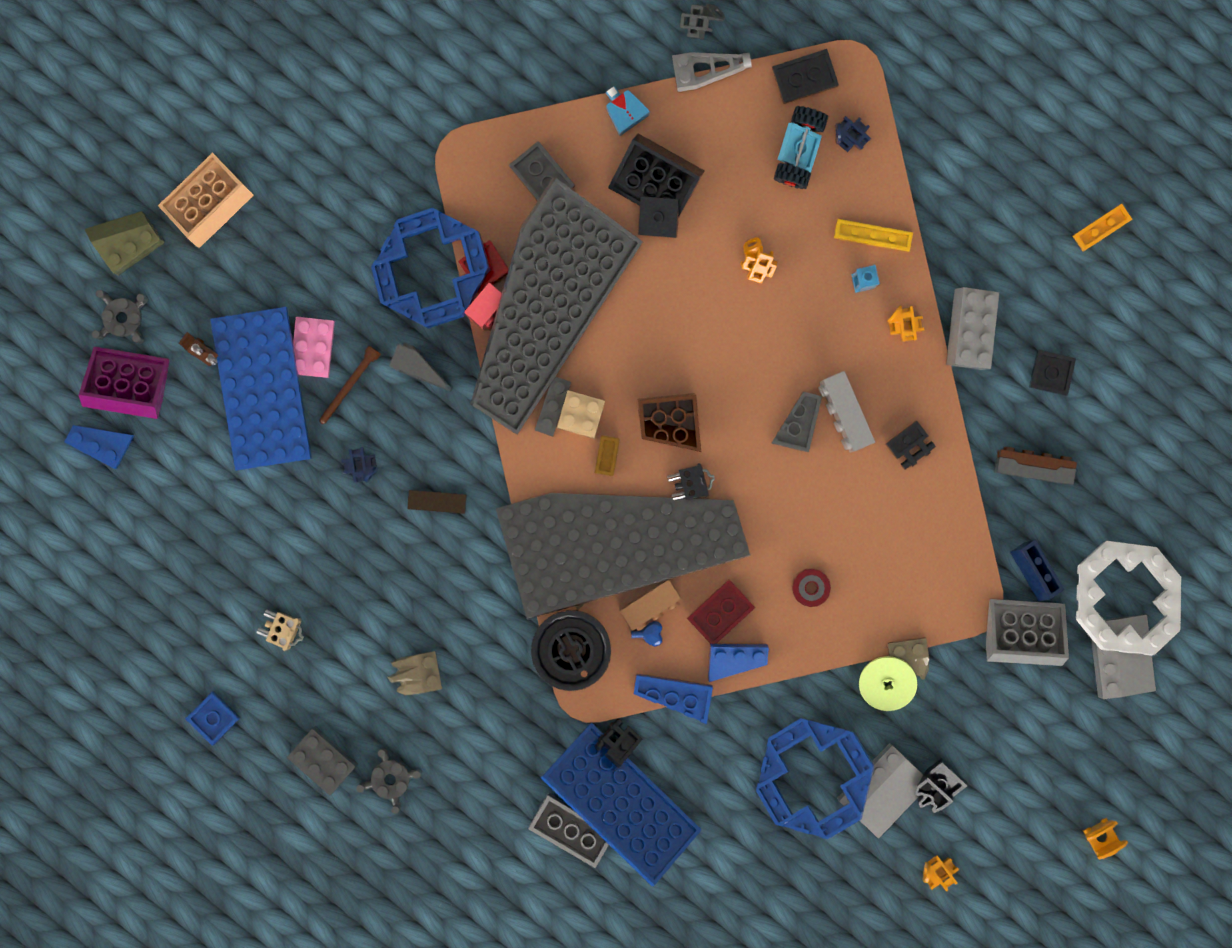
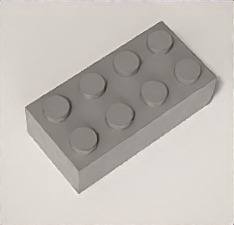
M965 287L955 289L946 365L979 370L991 369L999 292Z
M845 371L819 382L821 385L818 387L822 397H826L828 401L826 408L830 415H834L836 420L833 422L838 433L841 432L844 438L841 440L844 449L849 450L851 453L875 443Z
M549 792L528 828L596 868L609 846L566 802Z

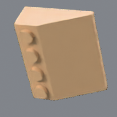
M212 153L158 206L180 231L200 248L254 195Z

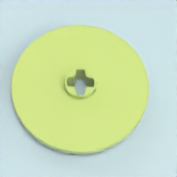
M884 656L872 660L864 667L859 678V689L864 700L872 707L883 711H893L906 706L913 699L917 690V678L914 670L907 662L897 657ZM889 680H890L892 686H891V685H888V686L886 687V686H885V682H889Z

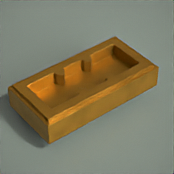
M601 435L595 467L596 474L614 476L620 438Z

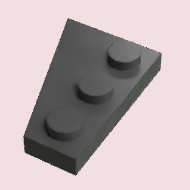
M803 392L771 444L809 452L822 396Z

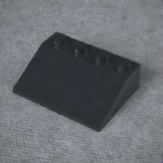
M638 133L632 139L608 188L639 206L641 196L680 199V217L705 170Z

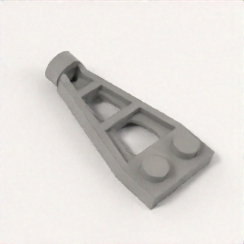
M690 52L672 55L678 92L698 89L741 72L744 69L752 68L750 53L738 55ZM727 61L730 67L717 72L714 63ZM696 63H707L710 65L711 71L704 76L697 77L694 74L693 66Z

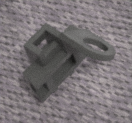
M693 4L691 5L690 14L682 13L680 28L688 29L687 37L704 40L705 31L712 32V29L708 28L709 20L723 21L725 15L715 5L706 4L702 6ZM686 17H688L687 25H685ZM698 19H701V20H700V27H697V26H698Z

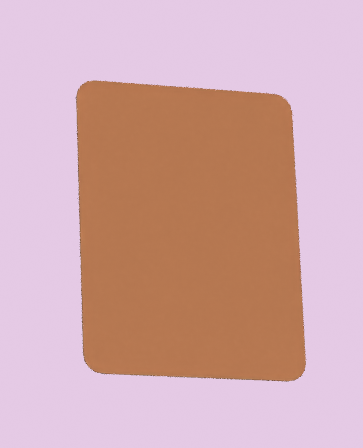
M836 40L752 59V68L744 69L741 72L694 90L678 92L675 77L618 90L620 94L629 90L650 111L648 117L621 136L618 134L606 109V105L611 100L606 93L463 125L450 131L439 144L435 155V171L445 215L480 232L483 244L491 240L508 268L511 264L521 226L537 203L536 198L512 171L509 164L537 141L541 143L574 183L573 191L643 241L555 376L571 382L569 391L605 401L595 439L558 429L557 426L553 437L535 431L549 387L518 435L492 419L511 504L549 493L675 498L685 495L672 497V494L684 491L683 489L676 490L675 483L681 482V479L671 482L668 479L680 477V475L667 478V476L679 473V470L697 466L700 463L703 469H707L711 475H714L715 480L712 482V488L708 490V497L701 496L693 499L734 500L750 552L749 557L669 579L681 600L678 601L680 605L672 610L669 608L662 611L664 615L655 620L662 625L660 633L662 643L659 646L649 645L643 638H631L632 629L620 610L664 581L587 602L579 610L573 606L538 616L537 620L540 626L548 617L555 613L566 610L582 611L596 618L604 626L611 644L610 662L605 673L596 683L577 691H564L553 687L560 707L574 719L585 723L604 722L665 708L666 706L656 704L634 694L637 674L713 685L711 696L713 697L889 656L887 643L926 638L927 647L975 637L987 631L989 600H1003V588L952 367L946 365L948 350L886 81L877 55L864 44L853 40ZM827 49L839 86L783 104L772 66ZM730 65L717 67L715 70L717 72L728 69ZM711 69L695 72L694 74L697 77L708 74ZM797 106L816 109L828 115L824 132L815 131L822 138L807 189L790 187L774 180L778 163L784 164V162L777 159L788 123H792L791 119ZM845 116L853 123L860 117V121L865 126H870L865 133L871 140L863 146V149L859 150L854 145L847 153L836 144L835 125L836 123L841 124ZM638 133L705 170L678 219L677 238L638 235L640 206L608 188L632 139ZM837 219L913 232L910 252L834 239ZM755 237L761 239L763 253L770 254V251H773V260L778 261L772 278L765 276L762 284L748 280L749 270L742 269L740 264L746 258L743 249L745 242ZM461 240L452 242L459 276H463L466 273L458 261L465 257ZM757 242L751 243L748 247L755 245ZM876 265L880 284L874 289L855 293L851 274L855 273L856 269ZM507 275L493 284L501 293L503 292ZM477 292V294H476V296L474 297L473 301L476 299V297H477L480 293ZM901 305L902 309L913 306L914 317L923 316L921 323L924 331L916 332L917 340L902 342L900 334H890L888 319L898 306ZM469 319L481 368L492 327L491 329L486 328L484 331ZM843 371L847 375L875 440V443L850 453L849 450H845L841 442L844 438L841 432L838 433L833 423L836 421L834 415H830L826 408L828 401L826 397H822L809 452L771 444L801 394L807 392L821 396L818 389L821 386L819 382ZM696 394L701 452L642 439L637 399ZM915 421H918L928 435L923 440L925 445L932 441L936 447L930 451L931 453L928 456H923L919 459L916 465L904 470L901 463L906 458L903 455L896 459L886 446V443ZM601 435L620 438L614 476L595 473ZM916 445L911 450H909V452L911 455H913L918 450H920V448L918 447V445ZM686 471L685 476L689 477L690 472ZM704 472L706 484L709 487V482L712 478ZM688 480L687 485L691 487L693 482ZM690 490V491H689V494H690L691 496H694V495H695V491H694V490ZM806 569L819 570L830 581L831 591L829 597L823 604L816 607L802 605L793 595L792 585L794 578L798 573ZM730 579L756 608L717 644H768V663L766 666L709 682L710 643L691 624L687 617ZM813 582L808 583L806 586L808 593H814L817 589L816 584ZM651 618L646 623L648 624L650 622H653L654 620ZM572 635L574 640L579 639L581 643H583V640L580 637ZM567 636L563 637L567 646L564 653L566 655L571 653L574 661L579 662L580 660L576 654V650L579 649L578 645L572 646ZM560 643L558 644V647H557V652H558V654H560V653H559V650H560V647H561ZM583 645V652L581 653L584 657L586 652L585 645ZM582 671L581 676L586 677L587 672Z

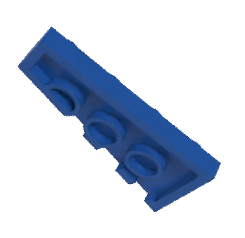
M637 674L634 694L707 724L713 685Z

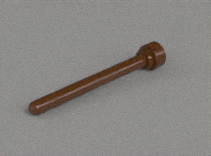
M370 345L364 351L366 352L364 354L365 358L319 419L321 424H326L368 365L380 357L381 353Z

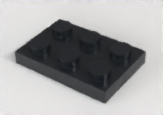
M827 49L772 66L783 104L839 86Z

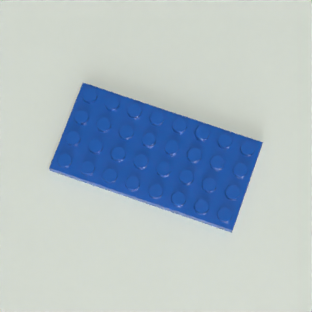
M287 307L210 319L215 351L218 354L217 363L235 471L312 459Z
M590 723L543 774L541 779L653 887L702 829L629 758L618 768L604 755L608 751L606 747H603L600 751L597 750L595 744L603 733L593 723Z

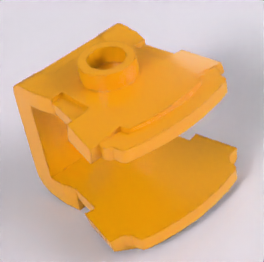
M1107 817L1091 828L1088 827L1083 830L1087 841H1089L1099 860L1116 854L1128 844L1127 840L1120 841L1113 830L1118 824L1117 821H1108ZM1106 833V840L1099 842L1096 837Z

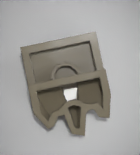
M926 638L887 643L889 656L904 660L912 667L916 676L925 680L929 671V654Z
M435 651L400 657L391 662L392 666L397 668L398 671L388 676L390 682H400L401 685L397 688L398 693L413 695L442 689Z

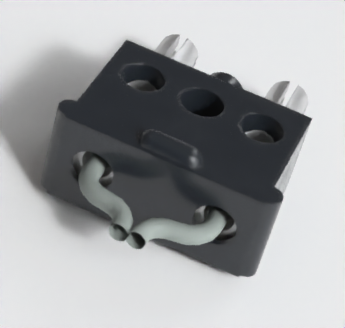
M700 463L697 466L679 470V473L667 476V478L680 475V477L668 479V481L681 479V482L675 483L676 490H684L683 492L672 494V497L685 494L684 496L672 498L673 500L682 498L689 500L701 496L708 497V490L712 488V482L715 480L714 475H711L707 469H703ZM686 471L690 472L689 477L685 476ZM704 472L712 478L709 482V487H707ZM688 480L693 482L691 487L687 485ZM690 490H694V491H695V495H694V496H691V495L689 494V491H690Z

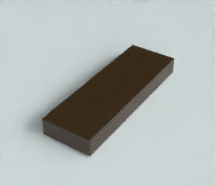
M409 490L408 509L465 514L467 495Z

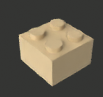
M568 390L557 428L595 439L605 401Z

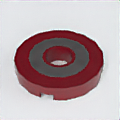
M806 569L798 573L794 578L792 591L799 603L808 607H816L827 600L830 595L831 586L829 579L824 573L816 569ZM810 582L815 583L817 586L814 593H808L806 590V586Z

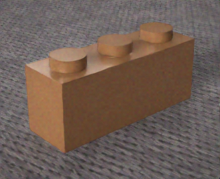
M668 579L622 608L620 612L632 631L634 629L639 631L647 626L646 622L651 618L655 621L663 616L662 611L669 608L672 610L680 605L678 601L681 598Z

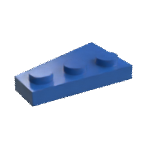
M73 425L64 442L117 469L135 435Z
M710 644L708 681L712 682L766 666L768 663V644Z

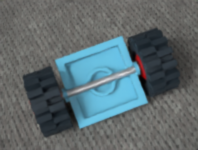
M795 107L791 119L792 123H788L777 159L784 162V164L778 163L774 175L775 181L790 187L807 189L822 138L815 131L824 132L828 120L827 114L809 107Z

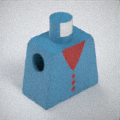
M614 86L606 92L611 100L606 105V109L620 136L650 115L648 108L629 90L620 94Z

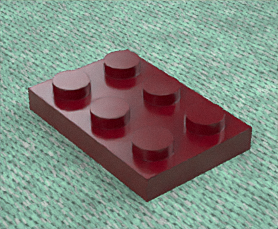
M728 579L687 619L710 644H717L756 607Z

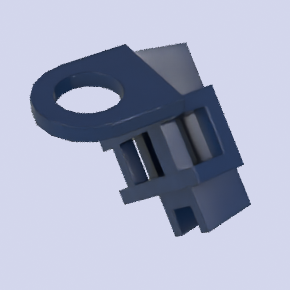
M845 116L841 124L836 123L835 125L836 144L847 153L854 145L859 150L863 149V146L871 140L865 133L870 126H865L860 121V117L853 123Z
M363 447L356 450L348 449L350 458L341 460L345 468L343 473H352L354 483L360 481L368 483L379 468L376 465L375 455L365 456Z

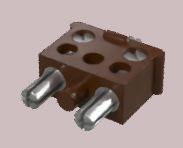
M186 332L179 344L188 353L208 366L216 365L218 354L204 344L202 339Z

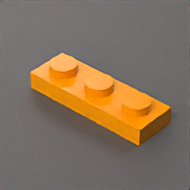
M1120 204L1074 234L1073 238L1081 250L1085 251L1131 221L1132 218L1123 204Z

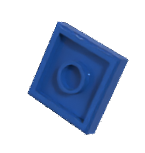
M212 691L185 719L213 746L240 717Z

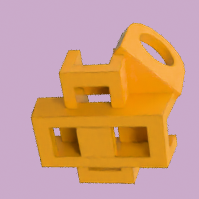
M755 237L745 242L743 249L746 258L744 261H741L742 269L749 270L748 280L762 284L765 276L772 278L778 261L773 260V251H770V254L763 253L760 238ZM757 242L755 245L748 247L751 243Z
M901 305L898 306L888 319L890 334H900L902 342L917 340L916 332L924 331L921 323L923 316L914 317L913 306L902 309Z
M936 855L928 862H925L922 881L928 883L931 890L941 884L947 892L948 887L953 883L955 885L958 884L952 875L959 869L952 863L951 858L941 861L938 855Z

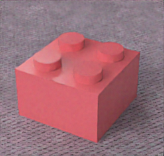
M488 283L464 313L482 330L485 331L486 328L491 329L502 293L492 284Z

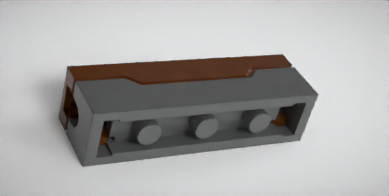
M1003 447V450L997 451L994 473L1074 485L1077 462L1072 461V457L1060 456V459L1053 458V454L1041 453V456L1034 455V451L1022 450V453L1015 452V448Z

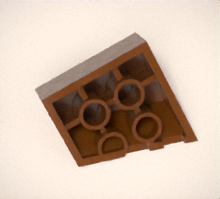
M695 393L637 399L642 439L701 452Z

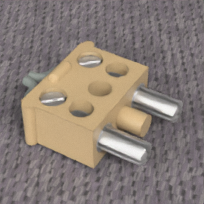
M269 610L265 611L264 616L273 619L274 622L267 620L265 627L270 628V631L259 627L257 634L266 637L267 642L277 645L285 651L289 650L291 646H295L298 641L303 640L304 636L301 634L302 628L300 626L301 618H294L282 612H277L276 614ZM299 629L300 638L296 639V641L293 643L294 638Z

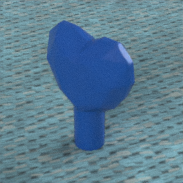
M657 621L650 622L643 630L631 631V638H643L649 645L659 646L662 643V636L660 634L662 625Z

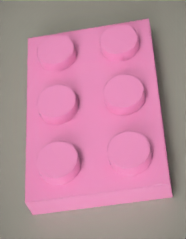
M296 317L293 346L298 375L329 378L335 321Z

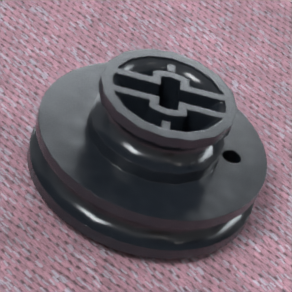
M566 610L551 615L539 626L532 640L531 657L537 673L546 683L560 690L577 691L593 685L603 676L610 662L611 644L607 631L596 618L582 611ZM572 635L580 637L583 640V643H581L579 639L574 640ZM567 636L572 646L578 645L579 649L576 650V654L580 660L579 662L574 661L571 653L568 655L564 653L567 646L563 637ZM559 643H560V645H561L560 650H559V653H560V654H558V652H557V647H558V644H559ZM583 645L586 646V652L584 657L581 654L583 652ZM582 671L587 672L586 677L581 676Z

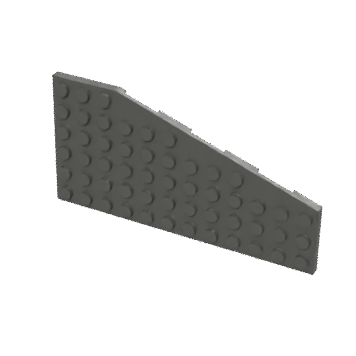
M552 178L521 226L470 403L517 435L643 243V241L557 178Z
M549 493L496 508L527 620L750 556L734 500H686V498L673 500L672 498Z

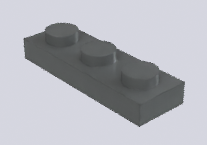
M558 377L553 379L535 431L553 437L567 391L571 385L570 381Z

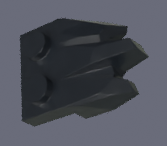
M941 758L925 771L914 795L920 796L918 798L920 809L932 804V811L936 813L953 803V797L968 785L967 781Z

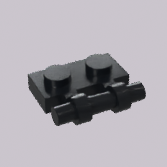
M915 421L886 443V446L896 459L904 455L906 460L901 463L904 470L916 465L919 459L923 456H928L931 453L930 451L936 447L932 441L925 445L923 440L928 435L918 421ZM918 445L920 450L911 455L909 450Z
M617 718L614 723H610L605 734L600 735L597 739L598 742L595 744V748L600 751L603 747H606L608 751L604 755L619 768L643 739L629 726L622 730L620 726L623 722ZM613 735L618 737L615 742L610 740Z

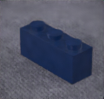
M1036 540L1024 542L1010 552L1038 601L1052 599L1064 590Z

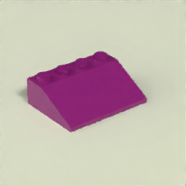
M94 347L79 392L82 407L158 419L163 402L170 360Z

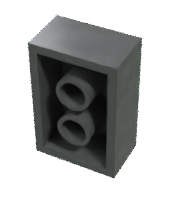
M316 726L309 731L287 756V759L329 796L333 794L358 765L356 761Z

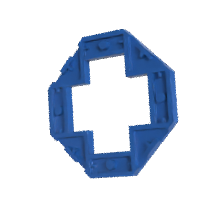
M434 208L397 219L392 233L387 237L381 248L380 255L371 266L380 303L426 328L464 317V311L472 303L490 270L480 232ZM438 228L444 245L461 240L470 273L452 279L456 298L422 308L417 291L400 296L391 263L409 257L404 239Z
M800 718L768 738L767 750L763 759L756 792L775 825L830 839L862 820L874 764L855 732ZM809 736L812 737L820 752L837 743L856 774V777L841 785L850 803L821 821H818L810 805L793 814L774 780L789 772L780 754Z

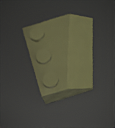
M143 211L85 229L92 245L110 270L118 276L165 243Z

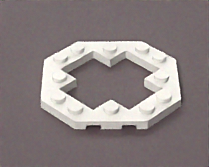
M1105 541L1077 566L1079 584L1077 585L1078 611H1076V620L1100 650L1152 656L1180 631L1181 576L1157 547ZM1116 558L1127 572L1132 571L1142 561L1165 589L1152 601L1164 617L1142 638L1131 625H1127L1115 635L1093 608L1105 595L1093 579Z

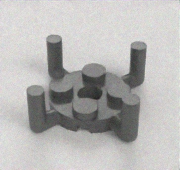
M102 290L96 291V296L101 298L107 306L102 312V320L105 327L101 331H93L92 337L102 340L109 333L119 337L132 335L134 342L142 344L144 338L138 331L141 326L142 317L140 308L148 302V297L138 294L136 297L137 301L134 303L124 298L112 300L108 293ZM122 312L127 315V320L124 323L118 321V315Z
M381 748L378 751V756L381 757L382 762L373 770L371 780L361 782L356 787V790L361 793L365 789L373 788L379 797L392 800L393 807L391 811L393 814H397L401 809L399 797L407 790L410 778L418 779L422 775V770L414 769L408 771L400 762L390 760L387 749ZM388 774H392L396 778V782L392 785L387 784L385 781V777Z

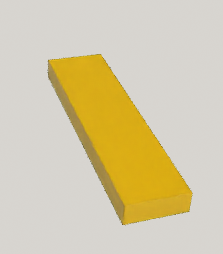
M837 219L834 239L910 252L913 232Z

